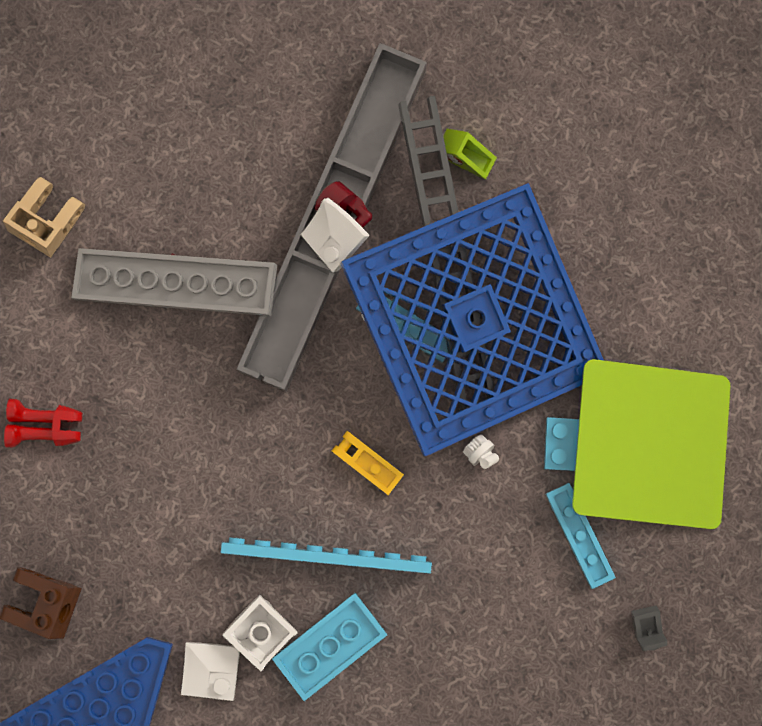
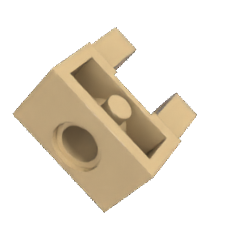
M39 177L21 201L16 202L3 222L8 232L51 258L85 208V204L71 197L53 221H45L37 216L36 213L51 193L53 184Z

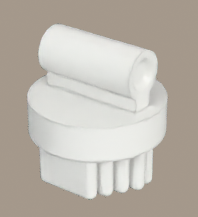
M482 434L476 436L467 444L463 451L474 466L480 462V466L484 469L499 461V456L491 452L495 445Z

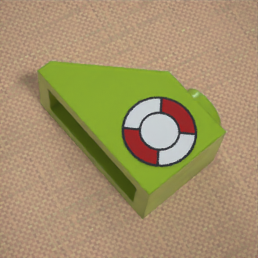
M446 129L443 138L448 161L474 175L486 179L497 157L470 133Z

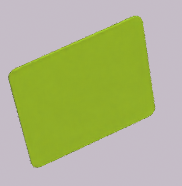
M596 359L587 361L583 368L572 501L573 510L577 514L584 516L705 529L717 528L722 519L730 381L722 375Z

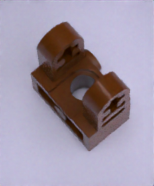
M17 567L13 581L40 591L33 613L11 605H3L0 619L47 639H64L82 588L26 568Z

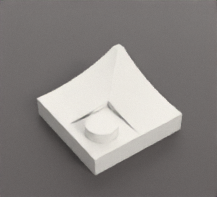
M326 198L322 201L318 211L301 233V236L332 272H338L342 268L340 262L350 258L369 237V234L347 212L332 200Z
M186 642L181 695L233 701L240 651L231 645Z

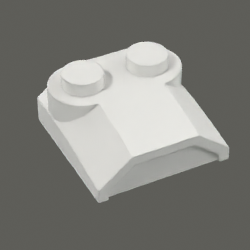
M259 595L224 631L223 636L255 667L262 671L273 656L298 631L272 607L270 602Z

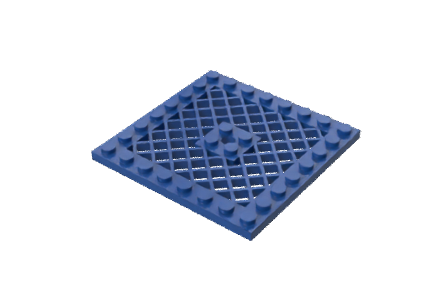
M529 183L340 262L423 456H428L581 386L585 363L592 359L604 360ZM513 218L514 221H515V224L512 223V222H510V221H507V220H510V219ZM499 224L495 235L485 231ZM505 226L516 231L512 242L501 238ZM476 234L473 244L462 241V239ZM520 235H521V238H522V240H523V242H524L525 247L520 246V245L517 244V243H518V240H519V238H520ZM482 236L493 240L489 252L478 247ZM498 243L510 247L506 258L494 254ZM453 244L450 254L439 250ZM458 246L470 250L466 261L454 257ZM515 250L526 254L522 266L511 261ZM475 252L487 257L483 269L471 264ZM430 253L426 264L415 260ZM435 255L447 260L443 272L431 267ZM530 259L535 268V271L527 268ZM492 260L503 264L499 275L488 271ZM452 262L464 267L460 279L448 274ZM407 263L403 275L392 271V269ZM412 265L424 270L420 282L408 277ZM508 267L520 271L516 282L505 278ZM469 269L480 274L477 285L465 281ZM429 272L441 277L437 288L425 284ZM383 273V276L379 284V281L376 276ZM525 274L536 278L532 289L521 285ZM388 275L400 279L396 292L384 287ZM485 277L497 281L494 290L491 284L482 287ZM446 279L457 284L453 296L442 291ZM405 282L417 287L413 299L401 294ZM502 283L513 288L509 299L498 295ZM540 284L546 295L538 292ZM462 287L473 290V292L459 297ZM422 289L434 294L430 306L418 301ZM518 291L530 295L526 306L515 302ZM384 293L394 297L390 307ZM439 296L450 300V302L442 305L445 312L435 308ZM535 297L546 302L542 313L531 309ZM399 299L411 304L407 316L395 312ZM499 302H502L507 305L504 314L499 305ZM416 306L428 311L423 323L412 319ZM512 307L523 311L519 323L508 319ZM550 308H552L556 319L548 316ZM473 311H477L482 315L483 320L479 326L472 324L470 320ZM433 313L444 317L440 330L429 326ZM529 314L540 318L536 330L525 326ZM394 317L404 321L401 331ZM545 321L556 325L552 337L541 333ZM409 323L421 328L417 340L405 336ZM449 323L455 336L445 332ZM508 325L517 328L513 340L503 337V335L511 332ZM426 330L438 335L434 347L422 343ZM523 331L534 335L529 347L519 343ZM560 332H562L566 343L558 340ZM443 337L455 342L450 354L439 350ZM539 338L550 342L546 354L535 350ZM494 340L490 351L480 347V345ZM404 341L415 345L411 356ZM500 341L511 345L507 357L496 353ZM555 345L566 349L562 361L552 357ZM459 346L462 353L471 350L467 361L456 357ZM419 348L431 352L427 364L415 360ZM516 348L527 352L523 364L512 360ZM477 351L488 355L484 368L473 364ZM436 355L448 359L444 371L432 367ZM533 355L543 359L539 371L529 367ZM493 358L505 362L500 374L489 370ZM454 361L465 366L461 378L449 374ZM549 362L559 365L546 372ZM415 365L425 369L422 379H420ZM510 365L521 369L517 381L506 377ZM470 368L481 372L477 385L466 381ZM430 371L442 376L437 389L426 384ZM526 372L536 375V377L523 382ZM487 375L498 379L494 392L483 388ZM447 378L458 382L454 395L443 391ZM504 382L514 386L500 393ZM464 385L475 389L471 402L459 398ZM425 389L435 393L432 404ZM481 392L492 396L477 403ZM440 396L452 400L447 413L436 409ZM457 403L468 406L454 413ZM436 414L444 416L445 418L438 421Z

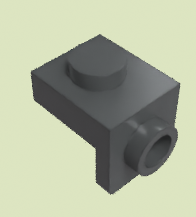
M657 605L631 611L635 637L642 651H653L668 645L667 639L663 634L660 610Z

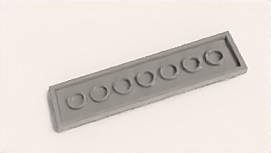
M79 248L71 298L80 301L271 316L277 264L273 262Z

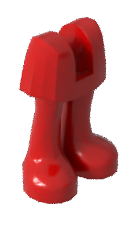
M9 399L6 407L8 422L52 423V428L7 424L4 432L5 447H16L25 440L54 441L55 446L80 442L81 432L60 430L61 421L68 423L82 422L83 413L60 405L56 410L28 409L24 407L20 400Z

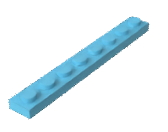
M229 537V542H222L221 553L410 572L431 573L432 566L431 562L426 561V556L411 555V560L400 559V554L385 552V557L374 556L375 551L359 550V555L348 554L349 549L333 547V552L322 551L323 546L307 545V550L296 549L297 544L281 542V547L270 546L271 541L255 540V545L244 544L245 539Z

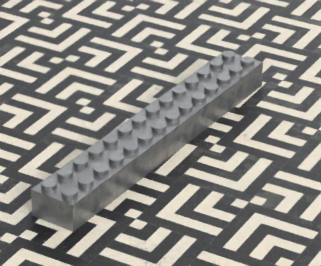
M379 43L275 280L271 316L260 315L238 364L237 370L240 373L259 381L264 377L263 381L266 384L287 392L339 271L332 272L301 236V233L316 214L315 201L319 193L332 182L340 181L362 199L367 208L402 128L398 104L401 101H407L409 111L425 75L427 62ZM353 212L350 214L354 220L357 218Z

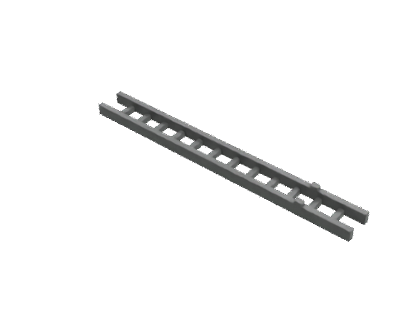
M435 96L427 98L430 120L411 123L407 101H401L398 104L423 227L431 224L428 210L430 205L447 202L450 216L458 213ZM432 127L436 145L416 148L412 130ZM437 152L441 170L421 173L417 155ZM442 177L446 195L426 199L423 180ZM458 246L456 251L458 258L466 261L468 258L466 248ZM452 247L442 248L439 250L444 253L450 254ZM435 255L431 267L441 271L438 256ZM460 266L461 271L449 273V275L460 278L464 267ZM469 269L465 281L473 284ZM432 274L435 288H437L441 277ZM465 287L466 294L473 292V290ZM439 296V309L445 312L442 305L450 302V300ZM473 311L470 316L471 322L479 326L481 324L479 312ZM449 323L445 332L454 336ZM445 338L448 354H450L455 342ZM485 344L480 345V347L486 349ZM459 350L456 357L467 356L471 350L464 353ZM477 351L476 354L478 353L480 367L484 368L488 355ZM454 361L451 367L452 374L461 378L460 364ZM481 372L468 375L466 381L479 380ZM487 375L484 386L486 389L494 392L492 377ZM454 381L455 389H457L458 382ZM463 387L459 398L467 401L465 388ZM487 398L478 399L477 403ZM459 403L460 411L468 407Z

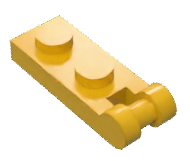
M346 431L342 436L344 438L339 446L335 445L331 451L389 495L404 474L350 432ZM352 445L358 449L353 457L346 453Z

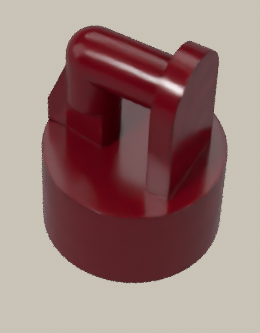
M340 181L328 184L319 193L315 201V211L317 212L322 201L329 198L349 215L353 212L357 216L355 221L362 228L372 220V214L367 210L362 199Z

